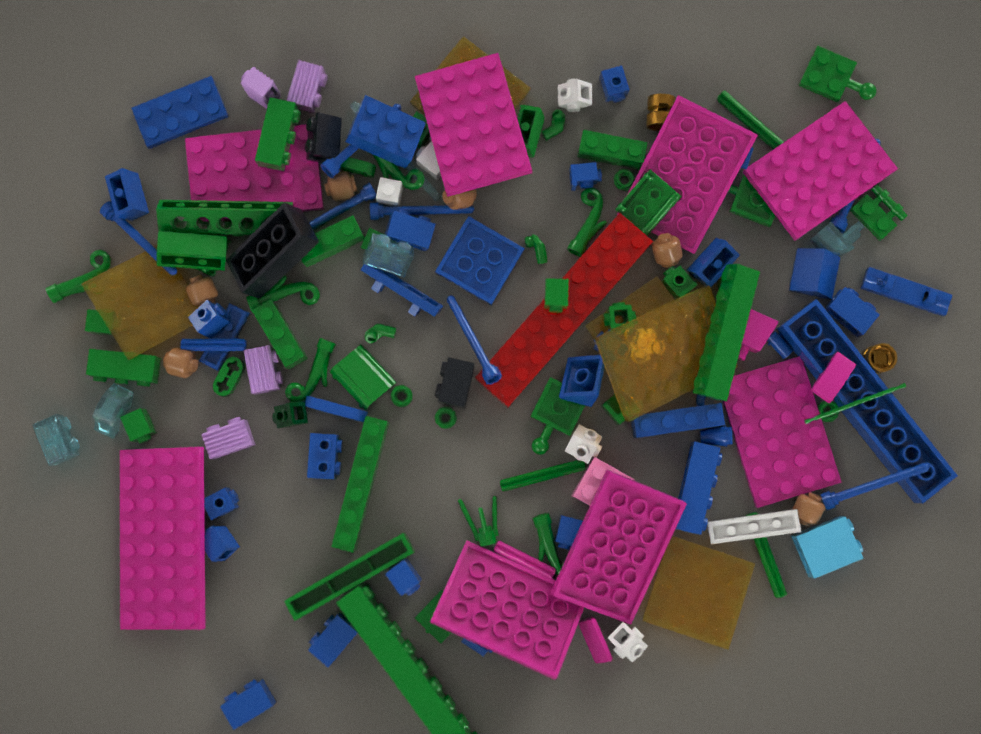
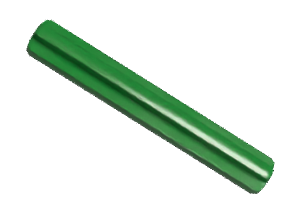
M722 91L719 94L717 101L751 131L757 134L773 150L784 143L727 91Z
M575 460L503 479L500 481L501 490L508 491L586 470V465L584 461Z
M752 512L747 514L746 516L758 515V513ZM767 537L754 538L774 596L776 598L786 596L787 592Z

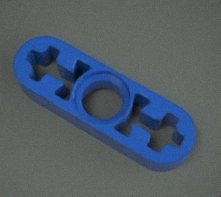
M306 396L305 407L363 423L368 415L366 411L319 398Z

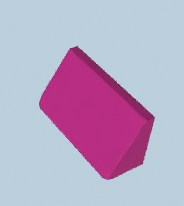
M591 616L579 621L578 625L594 662L605 663L612 661L613 657L596 618Z

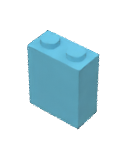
M846 516L835 517L791 535L808 577L815 579L863 559L861 553L863 552V547L860 541L855 539L853 534L854 526Z

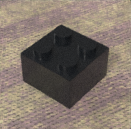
M448 357L447 362H442L440 375L443 377L442 384H437L435 392L439 404L465 410L475 369L474 363Z

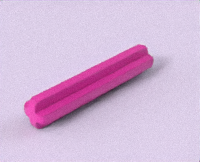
M498 541L494 547L495 553L550 579L556 573L555 568L501 541Z

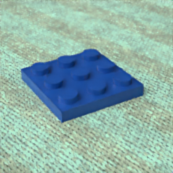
M468 216L435 273L492 306L525 248Z

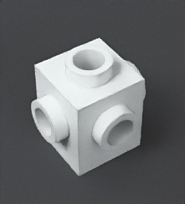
M568 79L566 83L558 85L559 107L566 108L568 112H578L580 108L592 105L591 83L579 79Z
M579 424L565 452L573 455L577 460L588 464L592 456L597 458L602 448L599 445L602 436L598 435L594 430L587 429Z
M624 622L608 637L616 646L613 650L622 659L627 657L632 663L648 647L642 641L645 636L636 627L631 630Z

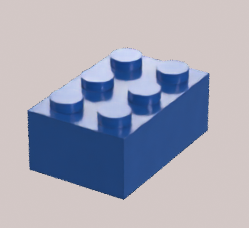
M365 95L358 107L345 142L405 169L412 161L426 122Z

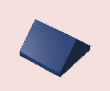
M797 248L789 291L832 300L840 257L827 249Z
M601 354L568 357L559 398L592 407L599 396L607 356Z

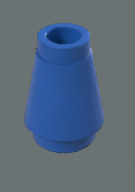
M723 425L700 431L701 443L724 447L733 445L732 427Z

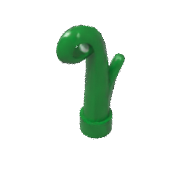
M373 155L381 169L383 178L389 179L390 175L394 180L402 181L403 187L409 190L419 189L424 184V174L419 169L410 170L405 177L397 165ZM413 175L417 176V181L415 183H412Z
M593 187L582 191L581 200L584 204L594 207L574 240H571L567 247L571 254L578 257L584 254L586 246L592 237L607 225L606 220L598 223L603 208V196L599 190ZM587 195H593L595 200H589Z
M104 250L94 251L90 256V263L95 270L60 284L46 287L45 290L50 300L56 303L72 294L96 292V287L87 285L95 282L108 271L111 264L109 254ZM99 256L103 257L102 265L97 264L96 259Z
M284 275L261 298L248 295L246 299L252 312L253 309L269 300L275 302L299 291L304 304L314 305L320 298V292L314 284L309 282L283 285L287 279V276ZM307 290L312 291V299L306 298L305 293Z
M319 338L316 346L317 351L305 388L299 383H290L285 389V395L289 401H304L306 396H310L313 393L320 378L323 386L327 387L328 363L331 353H333L336 346L335 343ZM294 388H298L301 394L294 396L291 391Z
M548 512L532 518L539 537L538 560L542 562L546 554L551 567L556 569V575L558 576L564 562L560 564L551 527L552 520Z

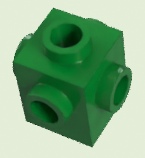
M625 302L612 303V306L608 307L607 313L603 314L604 326H608V330L610 329L616 335L628 334L627 331L633 328V324H636V313L632 311V305H625ZM615 317H621L622 323H616Z

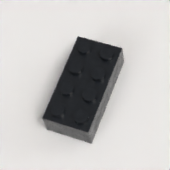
M284 202L226 259V262L241 292L261 298L319 243V240L302 209Z

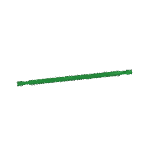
M900 384L897 387L889 388L827 411L811 419H806L804 422L808 424L811 421L819 420L894 392L897 389L905 388L906 384Z

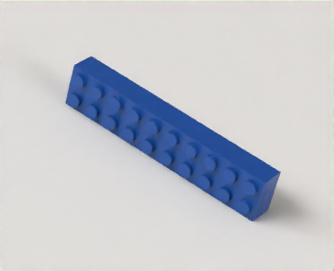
M817 299L807 304L776 328L795 354L802 359L804 365L816 380L826 369L836 352L841 353L856 364L852 373L833 399V402L838 407L888 389ZM892 392L841 411L891 474L922 463L929 465L927 472L898 481V484L914 503L926 502L958 476Z

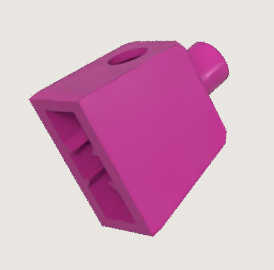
M751 309L738 359L745 361L748 351L753 353L759 352L779 321Z

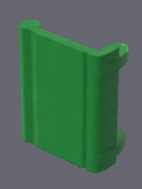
M649 169L624 200L617 205L615 210L648 236L682 196Z
M361 344L330 370L332 378L337 380L359 403L358 406L365 411L397 383Z

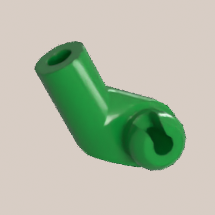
M562 110L553 111L551 126L541 131L546 141L564 130L566 117Z
M531 234V236H526L524 238L527 248L534 247L537 264L547 263L545 244L537 235Z
M377 323L365 332L364 339L367 343L372 344L382 336L394 338L397 328Z

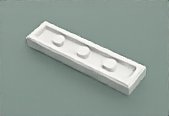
M797 509L708 521L707 523L711 544L801 532Z

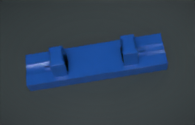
M372 260L365 262L361 268V271L375 279L371 288L373 291L379 293L386 286L412 302L408 313L413 316L418 315L421 309L435 317L444 307Z
M871 267L866 269L860 288L940 316L947 315L952 299V294ZM925 293H928L927 299L923 301Z

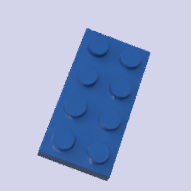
M212 76L131 108L148 149L229 117Z

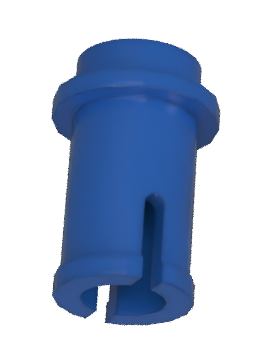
M774 331L768 338L767 345H771L781 358L785 359L792 353L793 349L781 338V333Z

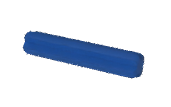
M182 339L180 343L181 349L188 351H243L247 349V341L245 339Z

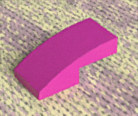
M836 352L826 369L819 375L811 391L827 403L832 402L856 364L841 353Z

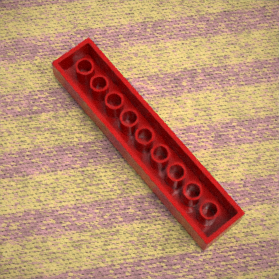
M619 213L562 278L569 279L567 309H563L559 313L549 312V308H544L543 299L490 360V363L500 370L502 374L501 379L494 384L488 385L482 377L483 372L481 370L475 377V380L504 406L509 408L650 247L653 240Z

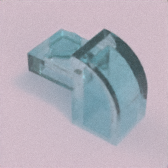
M858 221L842 234L830 222L809 241L816 248L827 249L840 257L855 248L852 243L862 236L859 232L865 227Z
M114 383L103 394L95 408L92 417L95 419L94 430L114 439L118 435L121 422L120 417L124 416L131 408L134 392Z

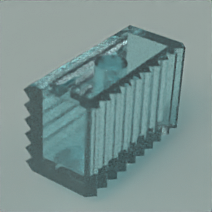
M373 233L363 254V264L405 277L414 257V247L404 241L397 242L384 234L376 235Z
M55 414L32 425L49 466H56L79 456L78 450L80 446L77 439L71 435L70 429L72 427L67 417Z

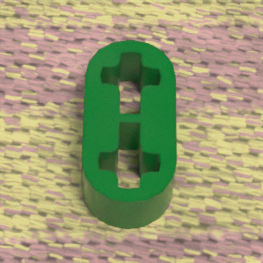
M349 157L340 165L341 168L339 170L374 178L377 166L370 162Z
M230 357L224 362L213 383V390L217 395L227 397L234 392L245 370V364L241 359ZM237 361V366L239 367V370H234L231 376H229L231 372V368L229 367V365L231 363L235 364ZM229 378L226 384L229 389L227 391L223 390L221 393L220 382L225 383L226 379Z

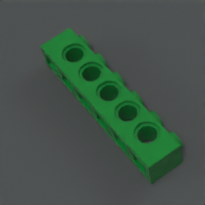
M159 200L156 208L158 231L218 236L222 234H232L233 236L252 235L284 202ZM285 202L293 206V202ZM177 217H183L186 221H181ZM199 217H205L209 221H202ZM223 217H227V218H229L231 221H230V222H226V221L222 220V218H223ZM244 218H251L253 222H247Z

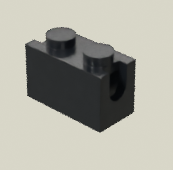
M317 112L315 118L310 117L307 120L306 160L323 163L325 160L336 158L340 154L341 117Z

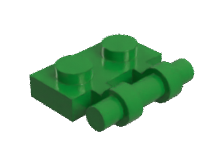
M877 184L871 190L877 197L872 199L866 194L850 211L881 241L897 226L892 220L895 215L900 221L904 220L908 215L902 210L904 207L900 203L897 204L889 196L890 193L886 189L883 190ZM881 201L890 209L887 214L878 205Z

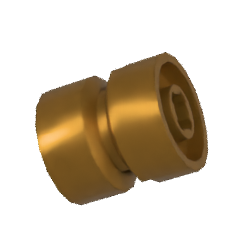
M662 93L648 96L647 110L650 113L647 114V129L660 131L676 100L675 96Z
M876 344L866 348L861 353L876 374L891 370L897 363V353L889 344Z

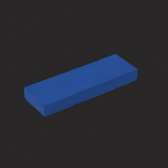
M229 303L225 315L230 322L212 339H237L250 313ZM204 351L199 362L220 371L230 351Z

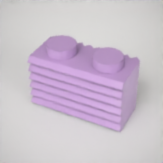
M298 60L286 101L295 102L298 109L314 113L315 108H319L322 96L319 94L321 88L325 87L327 83V74H325L324 68L313 63Z
M252 67L243 74L241 78L242 87L251 99L267 109L270 97L280 98L281 95L274 80H271L266 74L264 75L259 69L257 70L256 67Z
M266 345L243 350L251 394L257 395L281 390L280 384H283L281 371H277L276 363L279 362V356L273 350V347Z
M240 417L228 420V425L220 427L217 424L206 428L207 432L203 433L202 437L210 459L214 460L255 445L247 420H241Z

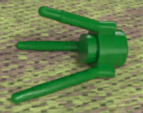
M493 496L492 528L491 525L487 526L483 509L481 507L478 508L482 527L478 528V531L462 499H458L462 512L474 534V539L479 541L480 547L497 543L496 536H499L497 529V497Z

